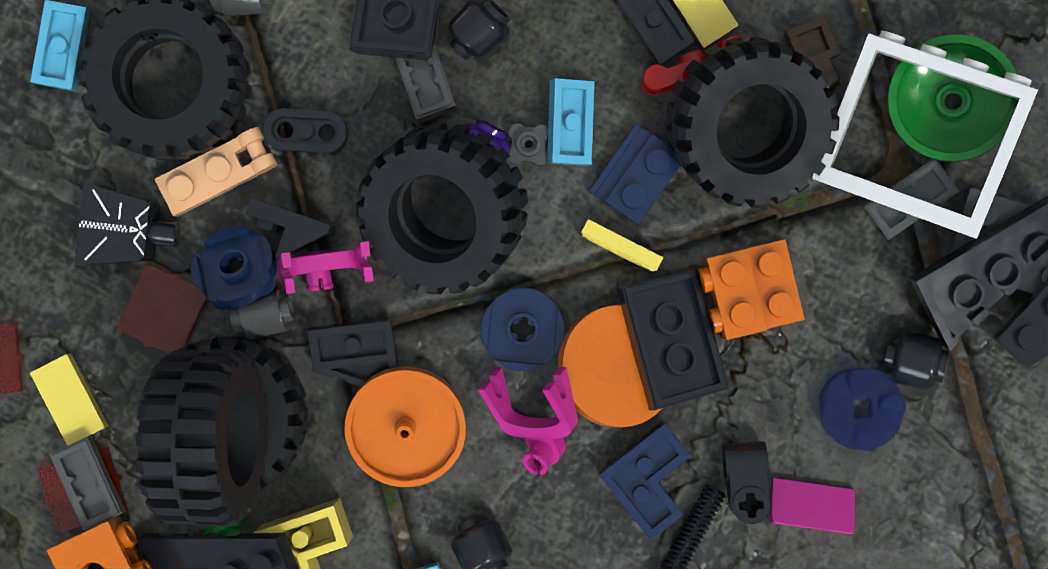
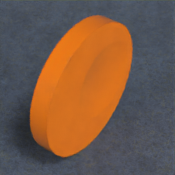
M621 305L594 310L577 320L565 335L558 355V368H567L576 411L587 420L606 427L634 426L655 416L661 409L649 411Z
M402 366L390 368L370 377L354 394L345 418V439L349 452L357 465L375 480L396 487L420 486L442 476L458 459L466 436L465 411L455 390L437 374L417 367Z

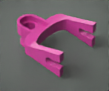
M369 241L360 242L354 249L338 251L316 250L300 253L299 256L291 257L290 252L281 253L277 260L279 278L286 293H296L293 276L306 274L307 291H320L319 279L320 287L323 290L333 288L330 271L333 269L355 268L365 282L374 281L372 266L367 261V257L370 256Z
M559 367L553 374L555 381L547 382L542 389L557 415L554 418H533L516 413L511 407L503 369L495 368L489 375L491 382H483L478 388V392L503 432L514 437L525 438L529 452L523 457L524 467L534 475H538L539 472L540 475H544L548 471L549 466L557 463L566 450L564 437L570 435L578 423L567 368Z

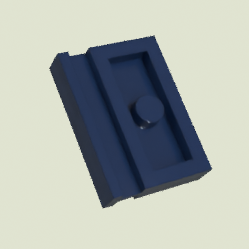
M636 123L591 187L589 193L595 195L609 207L638 226L680 167L672 152L674 148Z

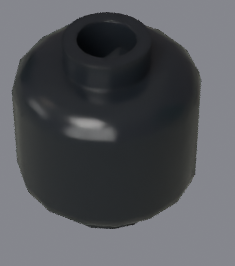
M469 0L448 24L450 34L454 38L450 45L466 60H469L471 56L480 60H487L508 39L510 29L507 23L510 21V18L493 0Z
M905 331L899 336L897 344L888 343L884 366L892 368L891 379L894 383L929 390L934 386L935 382L942 383L949 350L943 349L942 341L937 337Z
M478 515L457 526L460 534L452 540L451 547L462 569H506L509 567L507 560L512 555V547L498 521H482Z

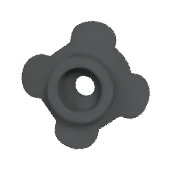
M520 123L512 125L509 129V136L512 138V149L508 158L510 162L516 165L522 161L534 162L538 166L547 162L545 146L548 139V128L542 124L537 125L535 128L524 127ZM526 141H531L533 146L526 148L524 144Z

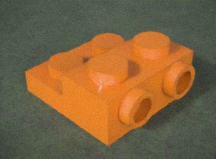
M786 239L703 259L704 268L699 269L700 281L704 293L711 292L714 308L709 309V316L714 333L720 332L722 339H734L767 331L769 328L805 320Z

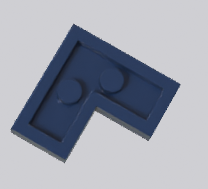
M663 422L601 470L599 475L648 538L652 540L683 516L681 510L662 488L659 481L691 456Z

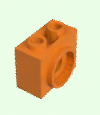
M121 515L91 527L46 550L55 569H91L92 562L100 564L104 569H152L146 559H141L135 547L137 543L136 534L132 526L127 521H123Z

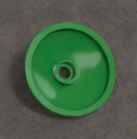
M960 34L945 35L923 43L946 51L945 59L962 64L964 58L984 63L989 66L987 73L1004 78L1006 72L1017 74L1004 53L991 43L977 37ZM922 44L917 46L915 49L920 50ZM904 61L899 64L892 77L888 94L891 121L902 140L917 153L930 159L944 162H960L974 159L996 147L1003 140L1019 101L1018 99ZM951 95L958 96L962 102L961 106L954 110L947 108L945 105L946 98Z

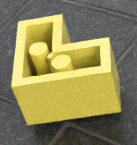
M340 498L264 523L253 532L285 533L299 569H321L317 556L346 547L353 538Z

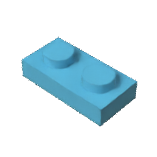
M45 0L31 83L77 92L78 71L81 70L82 65L80 55L86 43L91 15L90 9Z
M558 78L550 80L547 164L592 165L595 81Z

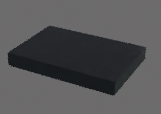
M697 268L617 289L649 411L729 389Z

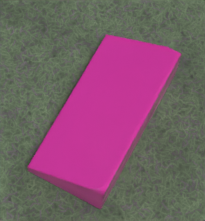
M772 477L769 495L770 512L766 517L770 522L854 534L855 489Z

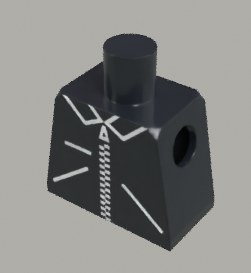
M84 184L75 264L95 265L153 261L156 245L177 247L180 238L179 222L159 220V203L108 188Z

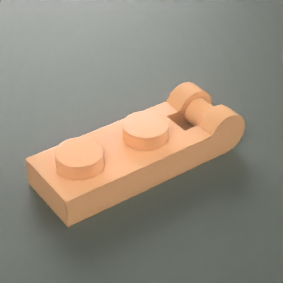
M260 128L249 129L231 141L155 178L172 215L178 217L276 167L278 164L273 154L267 153L262 143L265 138ZM248 150L253 161L243 166L238 154Z

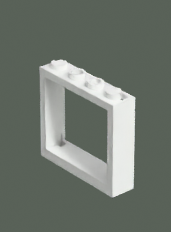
M881 31L879 37L868 34L837 113L840 117L839 130L831 131L830 138L837 142L833 154L825 153L821 162L826 167L819 176L814 173L812 179L977 239L1038 90L1030 87L1032 80L1021 75L1006 72L1004 78L987 73L989 66L984 63L964 58L962 64L945 59L946 51L926 44H922L920 50L905 46L904 42L906 39L894 33ZM877 52L1019 100L971 218L832 168Z

